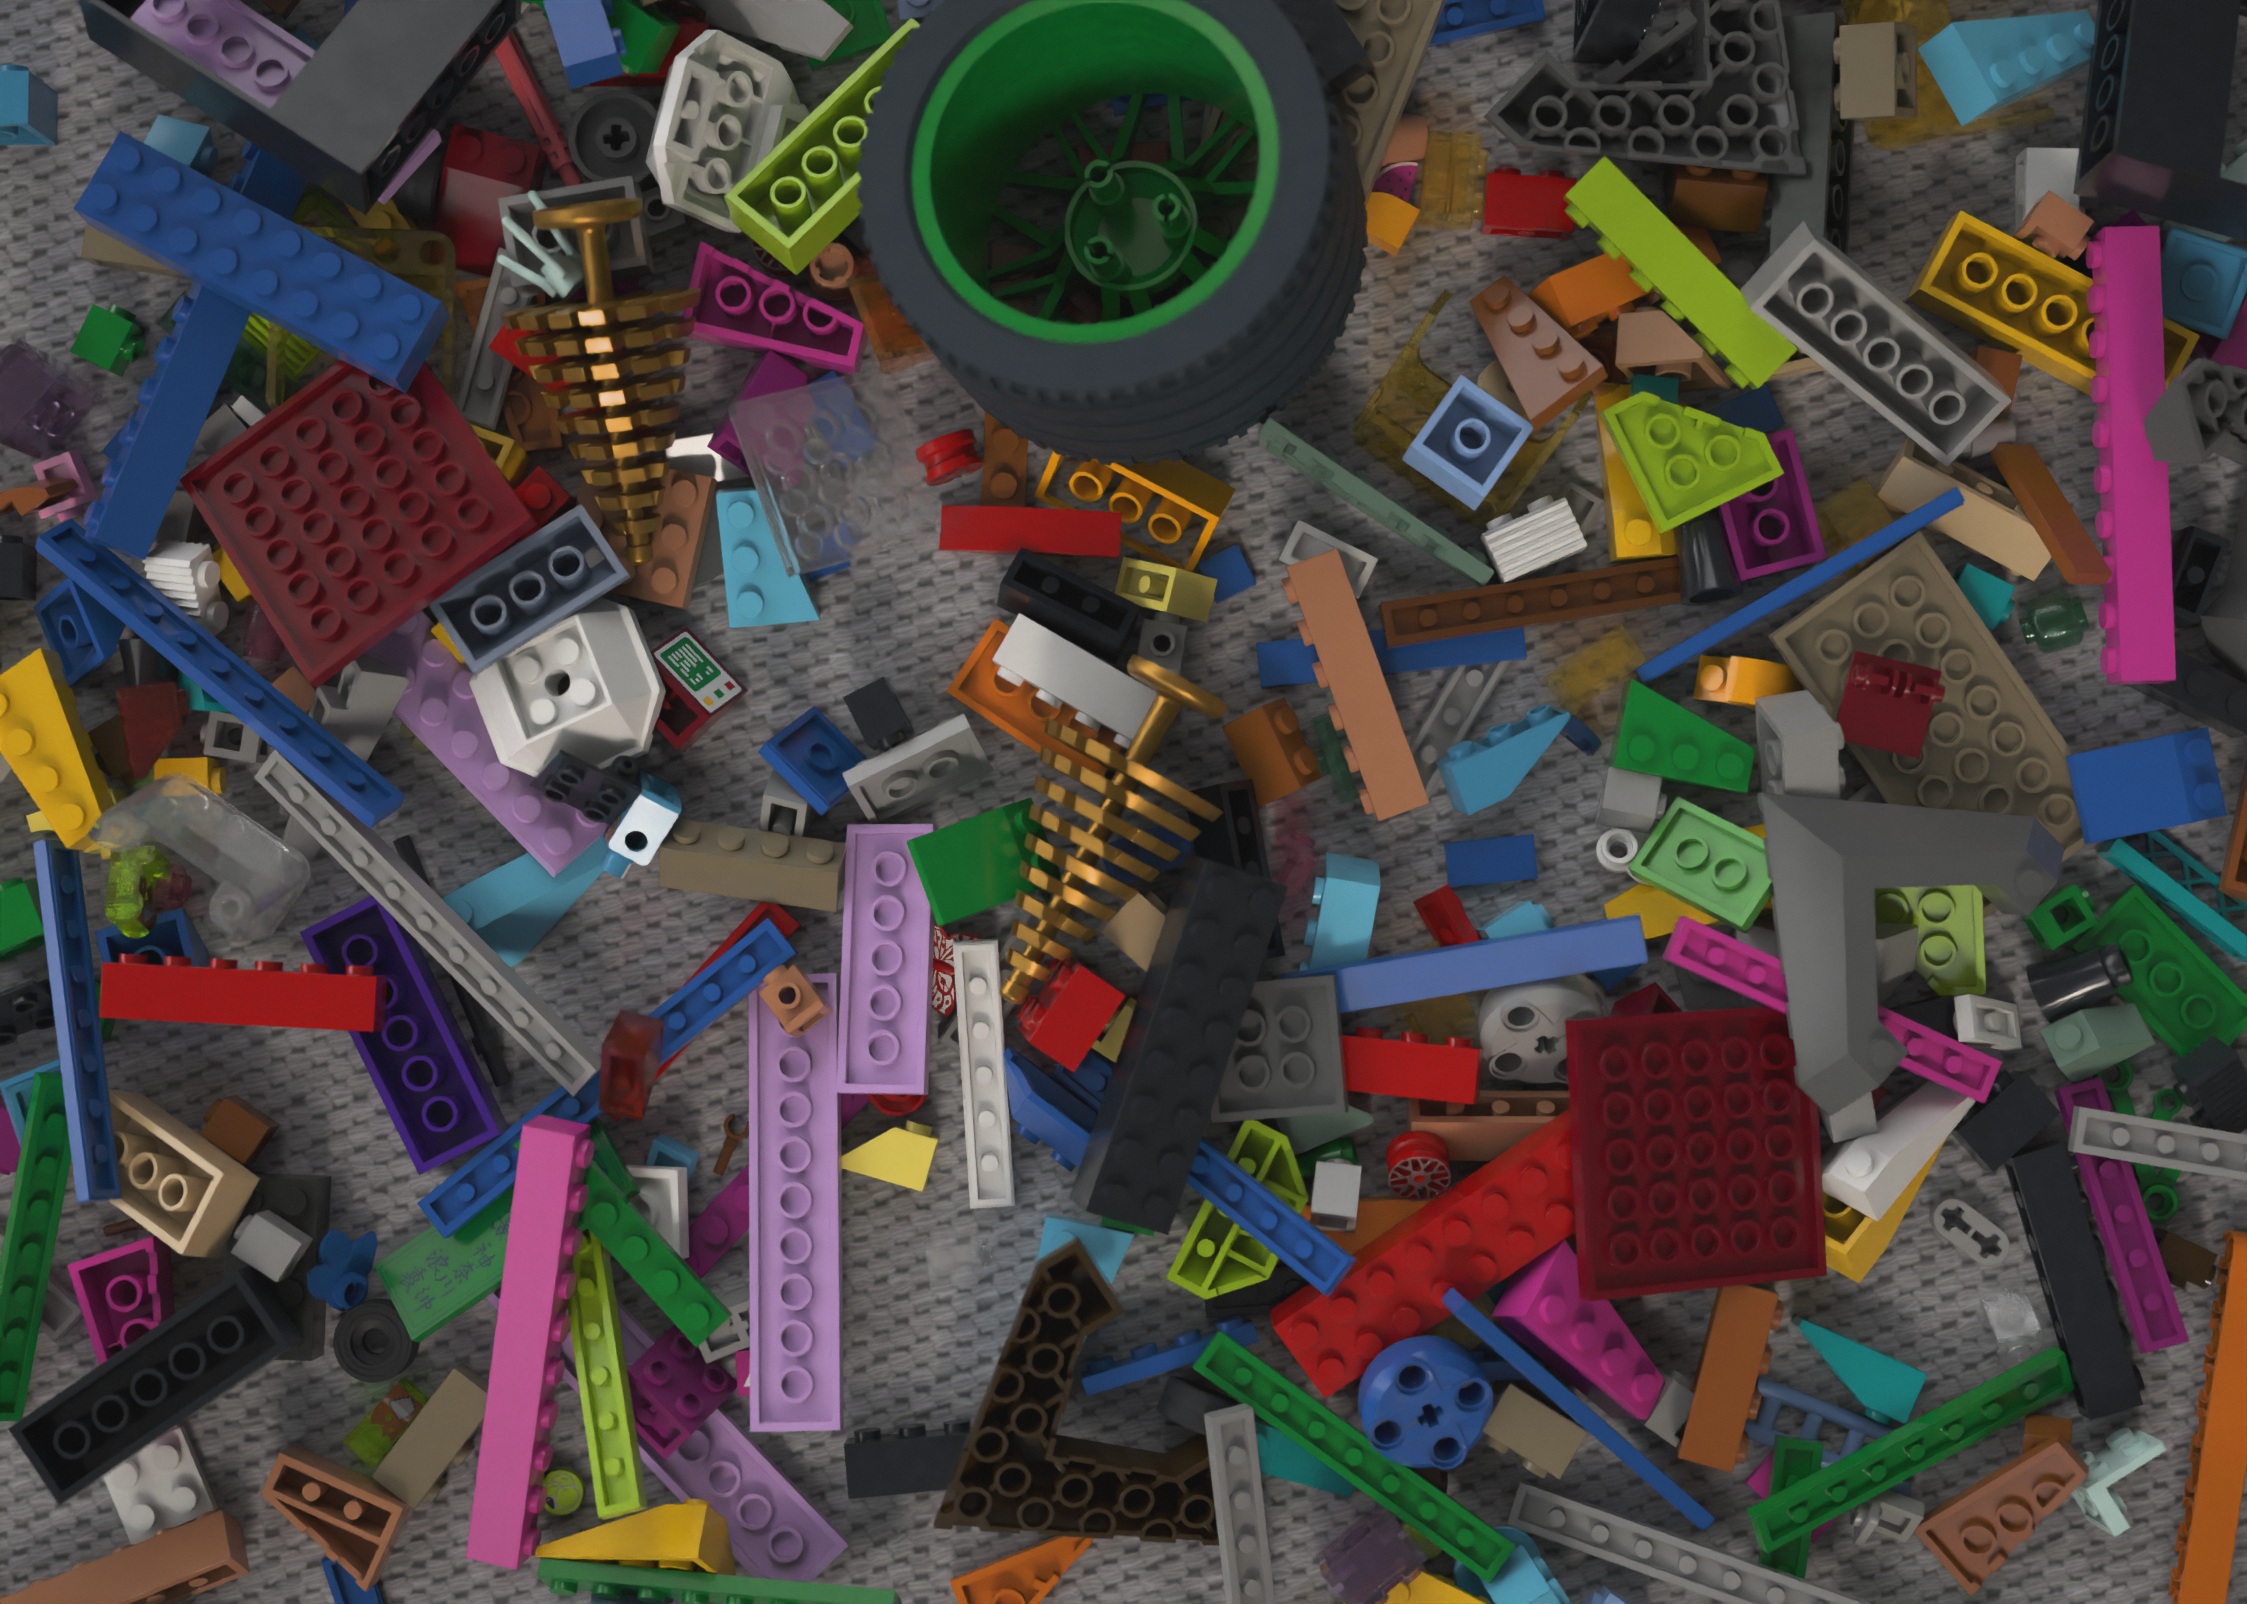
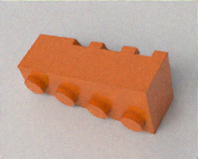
M1676 226L1715 266L1722 262L1706 228ZM1605 253L1546 278L1527 295L1573 338H1578L1593 331L1598 327V323L1609 318L1611 322L1618 321L1619 314L1635 312V306L1646 301L1649 306L1664 301L1653 289L1645 293L1628 276L1632 268L1621 257L1613 261Z

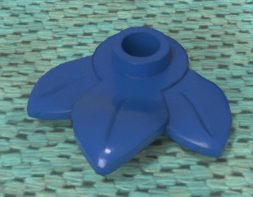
M335 1228L331 1229L325 1235L319 1247L318 1257L320 1264L307 1272V1287L311 1295L316 1299H326L330 1307L340 1311L350 1310L363 1303L369 1287L365 1277L372 1270L377 1250L376 1233L370 1230L354 1242H351L344 1232Z

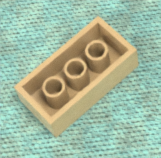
M108 1089L122 1195L121 1199L109 1202L179 1254L219 1259L260 1178L143 1094ZM71 1157L69 1172L74 1175Z

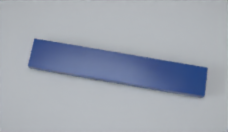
M1524 628L1386 649L1382 629L1367 631L1383 676L1455 668L1466 665L1474 666L1503 661L1526 660L1527 658ZM1302 638L1256 643L1261 689L1318 683L1312 667V663L1320 661L1314 644L1305 647Z

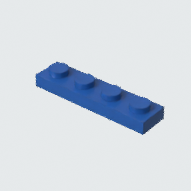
M1237 1315L1216 1322L1217 1330L1221 1329L1244 1347L1259 1342L1252 1319L1243 1321L1242 1316ZM1190 1329L1174 1335V1343L1157 1348L1156 1342L1145 1343L1130 1350V1357L1114 1361L1113 1356L1110 1355L1088 1362V1370L1081 1372V1380L1086 1396L1194 1363L1217 1330L1200 1335L1199 1329Z

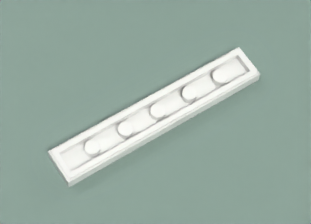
M998 938L953 941L970 1209L1015 1206L1009 1098L1003 1057L1005 1037L1002 996L999 993L1001 977Z

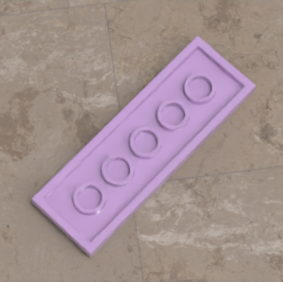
M847 824L836 1093L928 1095L935 917L906 841L938 830V826L934 824Z

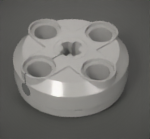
M1581 974L1492 988L1481 1003L1477 1023L1480 1048L1483 1049V1056L1488 1062L1489 1071L1496 1078L1503 1080L1515 1079L1532 1083L1559 1081L1560 1083L1568 1084L1565 1020L1608 1017V1009L1599 989Z

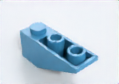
M1543 704L1525 713L1526 718L1514 724L1506 722L1491 727L1486 731V737L1474 743L1472 741H1463L1448 748V755L1435 761L1453 808L1471 815L1509 797L1571 719L1569 711L1554 706L1551 707L1550 704Z

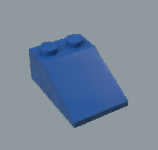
M2208 727L2066 756L2085 844L2227 815Z

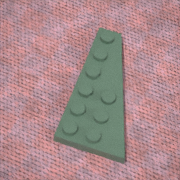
M1270 417L1259 432V446L1474 584L1479 587L1486 586L1495 572L1487 566L1490 562L1487 556L1470 546L1463 550L1450 541L1453 535L1433 522H1430L1429 525L1425 524L1413 516L1415 514L1413 509L1395 498L1390 500L1378 492L1377 489L1380 484L1373 478L1359 470L1353 475L1340 466L1342 460L1322 446H1318L1315 449L1303 441L1302 438L1304 436L1293 427L1282 421L1279 424Z

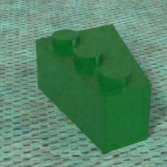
M1631 678L1624 682L1607 769L1614 767L1659 776L1665 781L1735 795L1747 793L1755 748Z

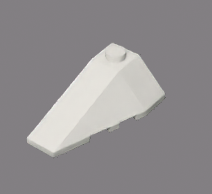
M1925 1081L1875 1115L1878 1132L1836 1142L1827 1150L1821 1158L1823 1192L1878 1222L1976 1101L1933 1081Z

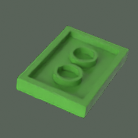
M1678 796L1628 868L1632 876L1744 934L1747 933L1773 894L1772 879H1768L1763 839Z

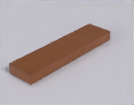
M1997 443L1990 453L1991 458L2067 583L2105 585L2112 576V572L2034 446Z

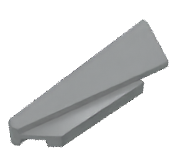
M363 653L343 668L338 690L336 687L323 685L317 688L308 715L366 763L408 686L409 679L403 673ZM280 804V814L289 817L281 843L279 844L280 854L302 857L316 856L322 845Z

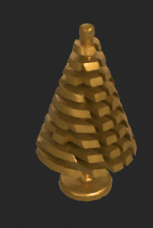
M642 198L594 201L532 211L533 222L539 229L574 228L576 230L587 296L560 300L545 306V303L521 307L506 311L501 317L507 329L511 330L518 327L521 330H540L547 326H550L551 329L562 328L549 334H545L544 331L518 338L515 344L521 355L528 353L529 357H546L557 352L558 356H563L554 361L538 362L528 366L534 379H537L538 382L555 383L563 378L565 382H577L541 392L548 407L562 409L571 404L572 409L589 408L558 416L555 422L561 433L569 435L578 431L579 435L600 434L608 429L609 434L601 438H593L592 436L569 443L568 447L575 459L586 457V460H606L612 456L614 457V461L608 462L605 465L586 467L581 472L587 484L593 483L594 486L618 483V489L601 492L594 497L601 510L620 511L624 509V516L608 520V524L614 535L626 536L627 545L625 546L627 561L633 565L646 564L653 560L654 556L648 533L658 530L661 514L645 513L643 515L642 507L662 503L666 486L644 485L641 487L640 482L667 475L671 459L662 460V457H642L637 460L636 456L647 451L658 452L672 447L676 430L669 429L668 431L661 432V429H641L634 433V428L642 424H648V427L659 425L678 418L681 402L670 400L659 405V400H644L681 392L685 387L686 375L684 373L668 372L658 377V372H647L685 364L689 361L691 347L685 348L684 344H667L656 349V345L651 344L666 338L675 340L692 335L696 320L694 316L684 320V316H665L655 321V317L649 316L660 311L668 314L697 306L701 288L692 287L683 291V287L664 288L654 293L653 289L636 290L626 294L624 292L614 293L605 227L608 223L638 218L643 212ZM633 370L634 376L629 378V375H625ZM594 377L595 380H600V381H598V382H596V383H594V384H591V380H589V379H591V378ZM637 397H640L642 402H638L631 406V403L629 402ZM599 404L605 406L598 411H592L591 408Z
M1134 654L1127 665L1128 673L1156 690V697L1125 756L1052 719L1046 718L1044 733L1114 771L1115 774L1112 780L1109 781L1041 746L1040 762L1104 797L1099 807L1036 775L1034 784L1036 791L1087 817L1091 822L1084 832L1031 803L1029 818L1077 843L1078 846L1074 854L1070 855L1028 832L1026 834L1024 847L1065 868L1059 880L1021 861L1019 875L1051 892L1053 895L1049 903L1046 904L1018 889L1016 891L1015 904L1037 916L1040 920L1036 927L1033 928L1013 918L1012 934L1027 942L1023 953L1007 946L1005 961L1014 966L1009 978L1006 977L999 993L1010 1003L1022 1004L1030 991L1029 986L1034 978L1045 982L1055 973L1049 967L1041 964L1046 953L1062 961L1075 953L1073 949L1055 940L1060 929L1085 942L1089 941L1097 933L1094 929L1068 915L1073 905L1107 922L1118 913V911L1081 892L1087 881L1127 902L1139 893V891L1094 868L1100 856L1149 882L1160 873L1156 869L1107 844L1113 832L1170 862L1181 853L1179 850L1120 819L1125 809L1190 842L1202 832L1135 795L1139 785L1211 822L1223 813L1214 805L1148 768L1182 707L1186 706L1198 713L1216 719L1224 714L1228 705L1184 678Z

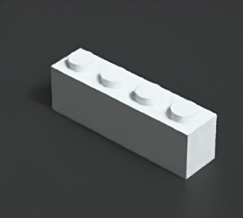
M1020 613L992 659L996 665L1000 666L997 675L1018 687L1021 686L1023 681L1039 689L1036 697L1058 710L1062 703L1078 711L1074 718L1075 720L1098 732L1101 725L1117 734L1113 742L1127 750L1156 697V691Z

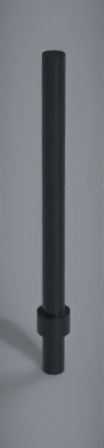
M410 835L393 841L399 857L432 889ZM448 972L475 1038L471 1039L478 1056L483 1055L495 1086L498 1087L512 1081L499 1049L503 1044L497 1030H491L481 1004Z

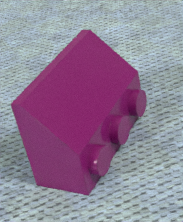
M1793 429L1766 435L1784 474L1718 506L1739 581L1773 576L1816 565L1827 559Z

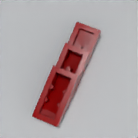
M942 505L939 551L1017 555L1022 547L1039 556L1068 558L1083 556L1118 559L1122 512Z

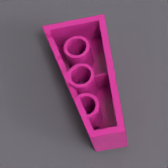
M1563 1239L1513 1273L1491 1317L1611 1418L1647 1420L1663 1388L1665 1379L1608 1300L1589 1302L1579 1300L1577 1256L1565 1239Z

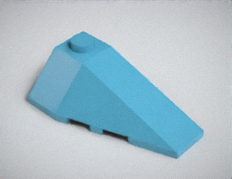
M605 835L601 836L554 878L528 852L441 899L511 968L523 961L546 933L555 926L567 910L605 871L600 867V864L610 848L606 846Z

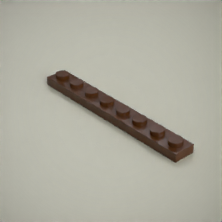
M1678 557L1381 602L1378 605L1385 647L1386 649L1681 604Z

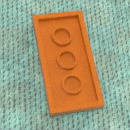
M995 618L946 692L1040 755L1041 746L1104 777L1109 770L1108 768L1044 733L1046 718L1052 719L1120 753L1123 747L1113 742L1117 734L1102 725L1098 732L1074 719L1078 711L1062 703L1058 710L1037 698L1036 694L1039 689L1023 681L1021 686L1018 687L997 675L1000 666L996 665L992 659L1009 632L1010 627Z

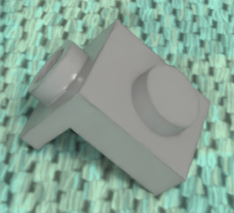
M1887 1489L1853 1507L1849 1519L1850 1525L1855 1526L1853 1543L1863 1546L1873 1531L1907 1542L1924 1518L1925 1503Z

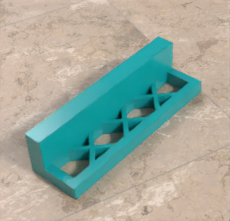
M2157 830L2144 832L2147 853L2144 854L2138 853L2120 839L2121 837L2103 842L2096 851L2098 855L2237 962H2247V935L2229 923L2227 918V912L2244 910L2247 913V902L2233 899L2219 891L2220 878ZM2153 841L2166 851L2155 852ZM2172 855L2179 860L2183 880L2175 881L2159 869L2156 865V857ZM2189 869L2201 878L2190 879ZM2209 883L2216 889L2218 908L2211 909L2194 896L2191 884ZM2225 897L2235 903L2236 906L2226 907Z

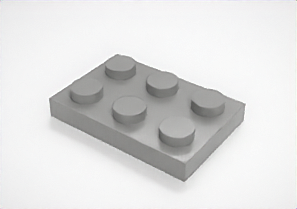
M962 714L953 719L940 722L935 728L913 739L903 740L895 748L872 759H865L859 762L854 768L842 773L870 824H887L994 770L965 714Z

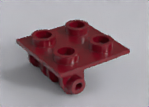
M1854 650L1835 722H1838L1842 728L1844 741L1919 759L1934 702L1941 703L1945 695V686L1939 684L1942 671Z

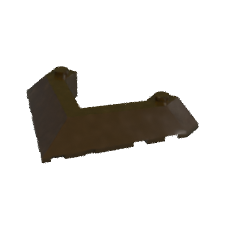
M1078 1237L1049 1253L1036 1263L933 1523L934 1529L952 1530L953 1526L979 1527V1530L984 1532L1019 1534L1020 1531H1036L1038 1535L1113 1539L1114 1535L1139 1537L1140 1541L1176 1543V1539L1199 1540L1202 1542V1545L1219 1546L1207 1436L1198 1433L1171 1451L1160 1453L1056 1434L1061 1413L1065 1411L1073 1383L1072 1374L1078 1353L1081 1354L1085 1336L1124 1313L1115 1289L1094 1256Z

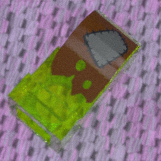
M155 845L111 848L105 914L109 921L117 926L119 931L128 938L137 939L144 937L152 931L157 921V913L152 906L156 879H168L170 862Z
M403 1377L386 1394L381 1402L375 1405L362 1421L349 1432L342 1442L373 1468L391 1451L430 1399L411 1381Z

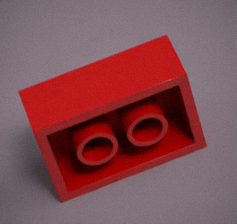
M1069 956L1064 961L1054 958L1050 962L1048 967L1055 973L1045 981V985L1037 997L1030 994L1025 999L1016 1017L1020 1019L1017 1028L1029 1043L1075 1072L1126 995L1107 979L1074 957Z

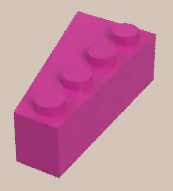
M700 241L689 289L692 287L701 288L699 303L695 307L683 310L682 314L684 320L692 316L696 317L694 331L692 335L686 336L687 338L765 355L769 350H772L776 354L784 355L796 363L859 377L869 335L864 323L814 298H810L792 289L791 286L777 279H772L738 259H733Z
M152 1236L67 1265L99 1365L175 1314L171 1247L157 1236Z

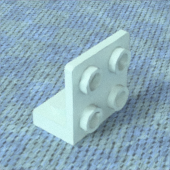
M2122 1428L2112 1433L2105 1440L2108 1446L2095 1454H2092L2091 1451L2079 1454L2089 1466L2088 1476L2071 1493L2087 1520L2114 1537L2131 1527L2123 1516V1513L2127 1511L2125 1503L2112 1487L2106 1488L2167 1450L2162 1440L2136 1428L2132 1431L2130 1428Z

